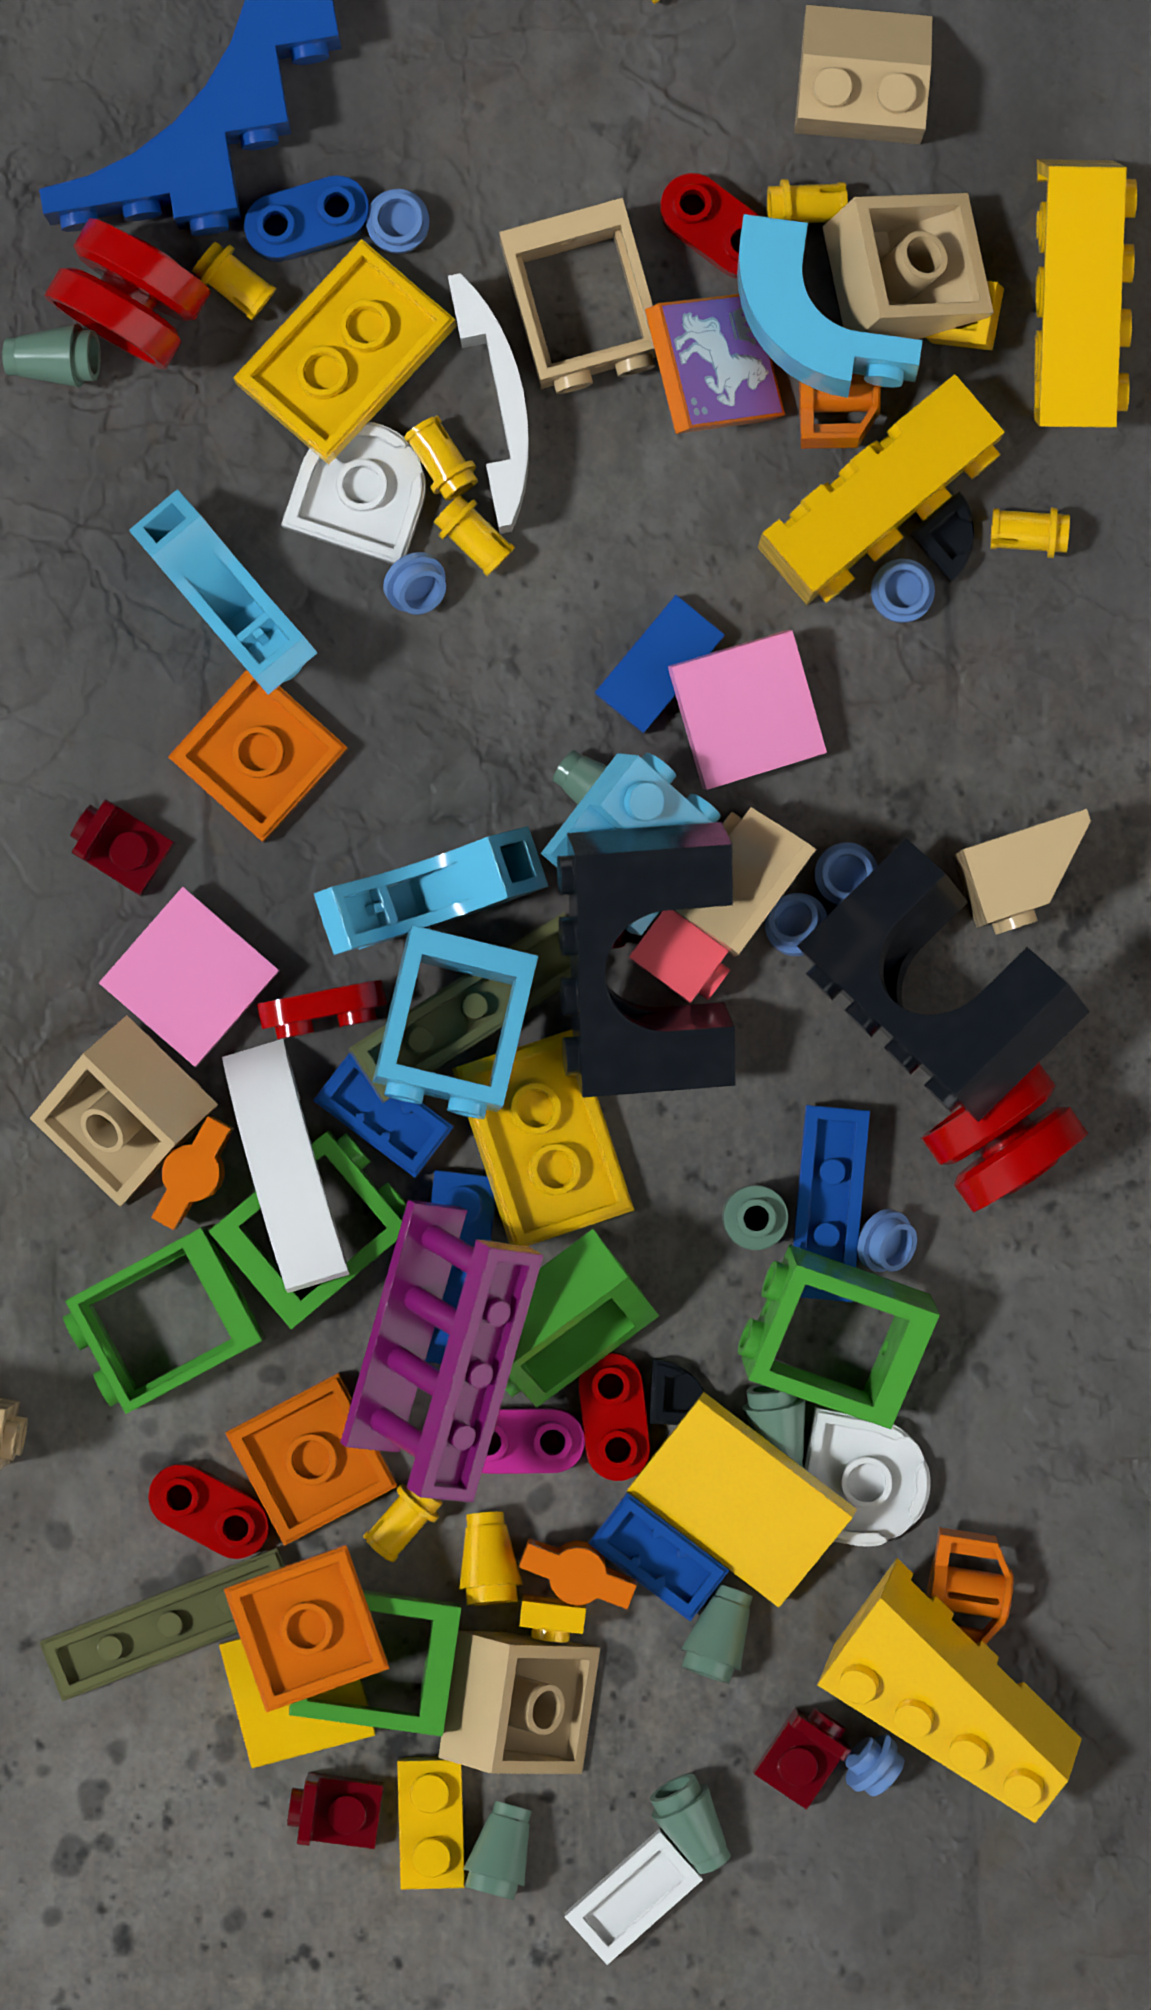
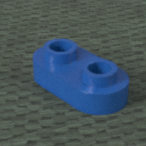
M340 175L325 177L258 199L246 214L244 222L245 235L250 247L263 259L273 262L287 261L351 241L358 237L366 227L369 203L365 191L353 179ZM333 197H342L349 203L348 211L341 217H331L325 212L326 203ZM276 215L284 217L288 221V227L282 235L271 236L265 232L264 225L270 217Z

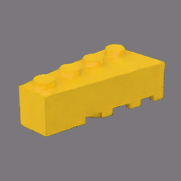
M1037 159V182H1047L1046 202L1040 203V209L1036 213V239H1038L1039 253H1045L1044 266L1038 267L1035 281L1037 318H1042V330H1036L1034 363V420L1039 426L1117 427V411L1127 412L1129 374L1119 373L1120 347H1130L1132 312L1131 309L1121 308L1122 283L1133 282L1135 252L1133 244H1124L1125 218H1135L1137 181L1136 179H1126L1127 167L1113 160Z
M956 374L898 420L887 431L889 435L882 441H874L853 457L838 473L839 477L831 484L829 482L821 484L800 502L801 504L789 514L791 518L787 522L783 523L778 519L762 532L757 548L806 605L818 595L825 603L831 601L855 580V577L849 571L854 564L866 554L874 562L879 560L904 538L897 529L915 512L923 521L952 497L951 493L945 488L964 471L971 479H974L1001 455L994 445L1000 441L1005 433L1004 430Z
M896 1558L835 1642L817 1685L1036 1823L1068 1782L1082 1738L1025 1682L1016 1684L997 1665L999 1657L982 1640L978 1644L972 1641L952 1621L954 1613L936 1595L932 1599L925 1595L911 1581L913 1573Z

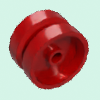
M89 218L73 247L79 259L90 269L102 276V278L99 279L78 268H60L45 292L44 297L57 309L85 328L95 330L97 335L148 364L166 370L182 341L176 329L161 316L153 312L154 309L177 320H195L211 294L210 289L197 277L181 267L174 259L146 241L127 234L103 221Z
M1040 1063L1016 1084L979 1122L961 1106L921 1137L928 1150L940 1165H953L978 1150L981 1156L957 1175L953 1185L971 1212H976L988 1206L1007 1193L1011 1195L1052 1168L1058 1162V1158L1072 1149L1088 1134L1071 1107H1054L1032 1121L1027 1115L1051 1097L1055 1088V1084Z

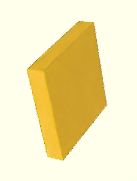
M238 1637L220 1642L219 1648L251 1768L376 1735L375 1727L289 1715V1705L266 1713L241 1638ZM362 1679L309 1697L369 1706Z

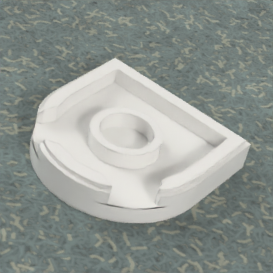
M368 422L329 465L309 449L301 464L281 526L282 528L394 564L397 560L407 555L424 505L426 481L421 461L402 435L389 427L374 422Z
M814 1407L803 1468L857 1509L854 1517L834 1542L863 1547L878 1546L904 1534L921 1517L930 1495V1471L918 1444L907 1432L893 1424L892 1429H888L836 1410Z

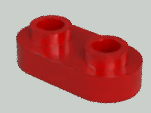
M687 173L676 177L666 186L661 197L660 214L665 227L671 234L729 277L738 279L739 253L732 248L731 239L736 234L741 233L744 214L759 215L705 175ZM691 194L699 196L705 205L702 212L697 215L685 213L680 206V202L685 196Z
M375 980L257 1004L262 1030L275 1028L278 1040L314 1033L312 1020L332 1016L338 1017L339 1027L377 1020L375 1008L387 1005L383 981Z
M611 1352L580 1375L579 1393L585 1447L589 1464L597 1474L605 1479L624 1481L633 1478L645 1467L650 1454V1444L641 1373L630 1358L620 1353ZM606 1374H616L622 1379L623 1389L619 1395L606 1397L599 1391V1380ZM615 1437L624 1438L631 1447L629 1455L621 1461L610 1459L605 1451L607 1443Z
M190 1463L169 1465L155 1476L150 1485L148 1493L149 1506L154 1516L161 1523L224 1557L231 1559L249 1557L262 1547L268 1537L270 1519L262 1503L255 1497ZM175 1485L187 1487L192 1495L191 1504L186 1508L173 1506L169 1500L171 1487ZM237 1515L244 1518L248 1524L247 1535L239 1539L230 1537L225 1531V1521L228 1517Z

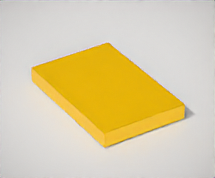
M361 239L240 369L233 379L238 387L329 465L457 327L456 320Z
M573 1029L517 1047L503 1107L498 1112L487 1110L485 1119L468 1117L509 1244L530 1246L634 1211L598 1097L582 1098L575 1075H565L562 1058V1038L573 1037ZM496 1054L452 1068L455 1078L489 1086Z
M705 1392L702 1393L627 1489V1492L777 1607L783 1604L851 1521L857 1511L849 1502Z

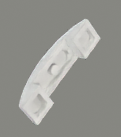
M461 273L449 275V286L462 348L486 343L488 346L510 459L486 464L499 533H508L513 531L520 513L528 474L529 435L524 391L510 345L491 309Z
M280 1039L222 1057L251 1176L287 1293L350 1275L335 1220L328 1205L284 1040Z

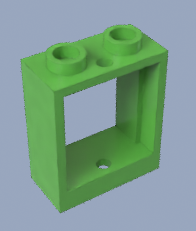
M327 1131L312 1143L316 1162L326 1155L386 1227L382 1233L346 1262L350 1275L323 1282L306 1297H303L298 1290L287 1293L279 1267L243 1226L247 1220L261 1210L256 1191L209 1230V1233L291 1330L395 1243L407 1203L389 1182H386L378 1189L362 1170L371 1161L347 1133L337 1140L330 1131Z
M207 1226L191 1232L65 1300L71 1313L63 1316V1320L70 1336L80 1350L90 1347L101 1367L100 1370L93 1373L99 1390L110 1407L120 1403L125 1414L266 1338ZM187 1255L231 1339L138 1388L93 1304L174 1260Z
M593 1229L539 1269L505 1389L512 1398L519 1392H522L536 1408L659 1317V1314Z
M789 1244L782 1263L773 1261L767 1271L762 1286V1297L766 1298L758 1320L750 1318L747 1321L739 1340L738 1355L742 1356L748 1380L892 1429L940 1316L931 1294ZM805 1285L895 1315L863 1391L774 1360Z
M363 1590L369 1610L372 1612L431 1620L418 1713L306 1698L290 1704L289 1715L443 1737L461 1615L460 1604Z

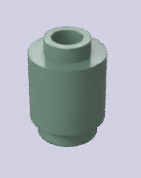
M752 1184L738 1188L727 1198L722 1210V1222L726 1233L736 1244L749 1250H763L776 1244L784 1235L788 1225V1211L784 1201L776 1192L765 1186ZM751 1206H762L768 1213V1222L760 1230H751L744 1223V1214Z

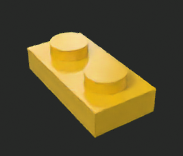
M438 1757L398 1758L401 1890L465 1888V1870H463L465 1859L462 1765Z

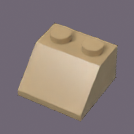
M806 5L794 133L920 145L926 130L932 58V16Z
M968 193L854 197L823 226L844 328L860 332L921 339L988 318L994 313Z
M752 807L743 818L731 812L723 823L732 843L733 906L675 910L690 923L729 950L728 953L734 958L740 954L816 850L806 841Z
M1087 809L963 849L953 855L977 928L992 923L995 935L1038 921L1034 909L1050 903L1091 822Z
M126 1015L81 1055L30 1119L121 1207L164 1164L166 1157L172 1150L180 1147L196 1131L218 1104L148 1034Z
M458 1631L443 1737H441L438 1758L491 1774H582L601 1647L575 1642L542 1641L533 1639L531 1636L507 1632Z

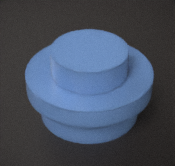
M391 189L378 195L370 204L366 219L367 231L374 244L380 249L393 254H403L416 249L425 240L430 225L429 213L424 202L416 194L404 189Z
M415 552L405 555L397 560L388 570L383 584L384 594L392 606L400 611L413 615L427 613L437 607L445 595V571L440 562L431 554Z
M895 559L886 563L877 571L871 584V599L874 607L884 618L896 623H908L922 617L930 608L935 595V586L929 571L920 563L910 559Z
M845 842L833 845L817 861L815 867L816 886L825 899L835 905H839L877 867L876 860L867 849L858 844Z
M804 893L785 895L779 899L765 919L766 935L774 948L779 952L789 956H803L804 954L797 946L828 916L823 905L811 895Z
M893 1209L881 1210L874 1214L860 1230L857 1247L858 1257L865 1267L875 1272L898 1271L906 1266L913 1257L917 1246V1234L905 1215Z
M886 1734L880 1735L875 1739L866 1737L851 1750L846 1759V1767H848L846 1774L847 1785L856 1792L864 1790L870 1796H877L888 1789L901 1773L905 1762L904 1757L897 1752V1742Z

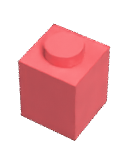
M674 910L661 912L628 958L689 1004L698 993L709 1000L731 970L721 963L729 950Z

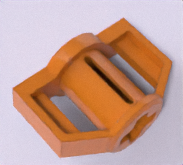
M852 373L848 398L816 390L799 381L801 449L858 448L880 415L881 386L867 383L864 380L865 375ZM868 412L861 423L814 424V413Z
M207 1116L192 1144L182 1145L172 1150L166 1157L162 1167V1181L167 1190L151 1216L152 1219L172 1230H176L195 1201L204 1200L219 1190L225 1177L224 1162L220 1155L234 1130L233 1127L213 1116Z
M939 1527L934 1559L928 1580L927 1596L932 1599L936 1595L952 1612L992 1618L983 1629L958 1626L976 1644L981 1640L987 1644L1008 1620L1013 1595L1014 1573L1009 1568L996 1536ZM950 1553L998 1560L1003 1574L948 1566Z
M529 1538L519 1563V1568L549 1579L551 1589L556 1596L567 1604L572 1605L588 1604L599 1598L628 1610L637 1586L634 1578L606 1566L604 1556L589 1545L587 1541L574 1540L556 1547Z

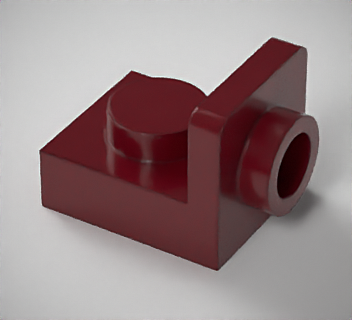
M107 799L103 801L99 809L90 804L82 813L70 834V837L78 841L71 852L72 854L141 897L175 845V842Z
M795 1707L753 1769V1774L807 1810L839 1761H845L851 1752L848 1742L841 1738L846 1728L817 1708H814L808 1716Z
M308 1772L304 1789L292 1787L287 1826L299 1828L297 1844L310 1846L311 1841L375 1849L384 1782Z

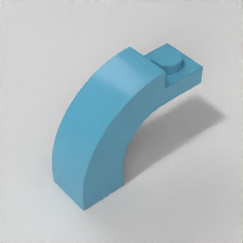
M744 214L737 270L741 306L754 337L779 367L798 381L816 390L848 398L852 373L865 375L864 380L867 383L881 387L902 386L903 380L915 382L919 368L922 340L849 330L827 319L814 306L807 294L802 275L808 223Z
M178 489L129 529L135 539L268 695L280 684L295 677L303 665L317 654V651L271 600Z
M529 826L482 838L449 852L395 870L329 887L314 893V897L333 954L336 955L406 936L412 925L428 929L549 886Z

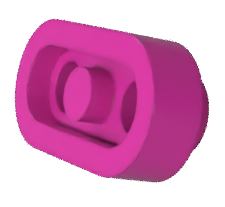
M500 1408L494 1431L501 1438V1446L496 1452L487 1453L482 1473L531 1474L566 1471L577 1463L583 1453L585 1444L583 1428L573 1414L560 1408ZM552 1429L560 1431L565 1437L563 1449L557 1453L546 1452L540 1444V1438L544 1432Z

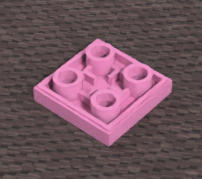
M784 630L667 666L702 789L709 790L827 753L793 630Z
M182 886L101 979L99 984L194 1067H197L280 970Z

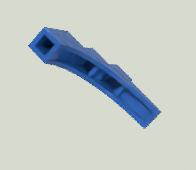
M245 0L232 40L207 84L172 124L133 154L88 176L39 189L43 215L50 226L60 224L61 230L64 232L82 231L89 218L98 219L99 217L123 214L125 221H143L161 216V207L172 205L174 219L179 230L190 228L191 235L194 236L212 235L227 231L229 229L228 221L242 219L229 145L241 143L243 150H261L278 145V136L292 134L279 59L291 58L294 65H309L329 59V51L342 49L334 0Z

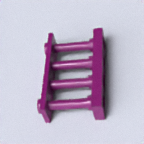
M408 1199L340 1443L348 1448L398 1453L401 1448L415 1457L407 1484L408 1490L421 1498L474 1502L543 1254L528 1246L476 1240L475 1247L460 1239L467 1210L459 1206ZM452 1265L467 1273L457 1309L442 1300ZM435 1326L449 1334L440 1370L425 1361ZM417 1388L432 1396L423 1431L408 1422Z

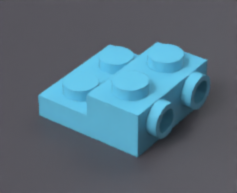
M617 753L541 854L557 867V857L568 856L567 833L714 823L720 819L721 815L709 802L700 796L690 793L685 798L671 785L676 777L675 772L664 761L653 754L645 753L641 758L639 755ZM659 912L642 917L627 927L626 930L631 934L642 935Z

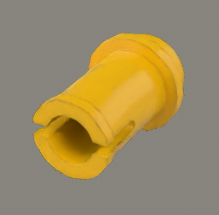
M781 179L779 186H768L767 216L769 218L806 223H827L848 204L845 182H838L837 184L790 185L788 179Z
M215 241L197 262L192 272L200 277V281L206 286L209 284L247 315L246 317L252 321L264 308L277 288L272 284L269 285L233 256L232 253L235 249L230 244L223 248Z
M437 415L414 426L406 433L404 438L411 445L434 481L430 487L433 493H441L446 501H451L476 485L478 479L473 472L477 467L473 460L465 461Z
M459 495L434 520V523L442 530L438 536L442 540L448 536L483 570L486 576H489L516 547L509 543L474 509L478 505L474 499L468 503Z
M1051 507L1050 513L1007 511L993 508L990 549L1047 551V558H1054L1055 552L1067 553L1070 514H1058L1057 507Z
M401 1484L396 1490L400 1496L375 1525L366 1531L363 1538L379 1555L394 1563L399 1553L428 1520L435 1523L439 1518L436 1511L443 1504L441 1499L421 1498L408 1490L406 1485Z

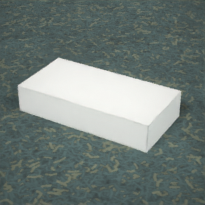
M659 1828L565 1912V1918L608 1965L697 1886L703 1878Z

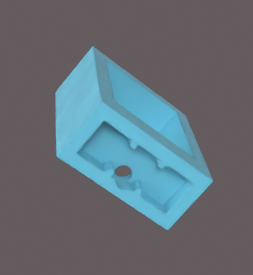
M412 925L407 934L372 1082L386 1085L385 1096L408 1103L422 1104L424 1095L448 1100L447 1111L470 1118L485 1119L487 1110L498 1112L504 1105L538 956ZM420 963L512 985L489 1086L396 1064Z

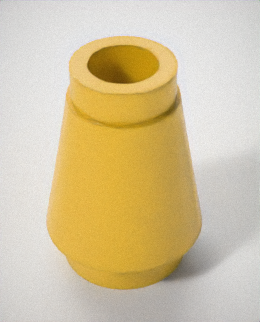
M493 1511L467 1514L459 1590L466 1591L467 1606L517 1602V1586L523 1585L508 1528L505 1524L504 1512Z

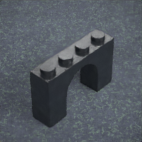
M722 822L567 833L568 856L557 857L560 895H569V917H559L558 923L561 955L571 957V977H562L560 980L562 1012L564 1016H572L573 1037L562 1038V1058L565 1075H575L582 1098L736 1086L735 1026L724 1002L647 1007L634 1004L620 997L608 986L605 980L606 962L613 944L621 933L635 921L660 911L733 906L732 843Z
M906 838L797 947L813 965L805 974L830 1000L833 1001L840 993L851 1002L844 1010L847 1015L870 1037L881 1030L890 1039L884 1046V1049L905 1071L912 1075L920 1067L931 1077L924 1084V1087L950 1113L960 1105L979 1122L1090 1011L1069 983L1028 947L981 993L967 1004L940 1014H919L904 1009L902 985L905 973L912 959L968 903L947 874Z

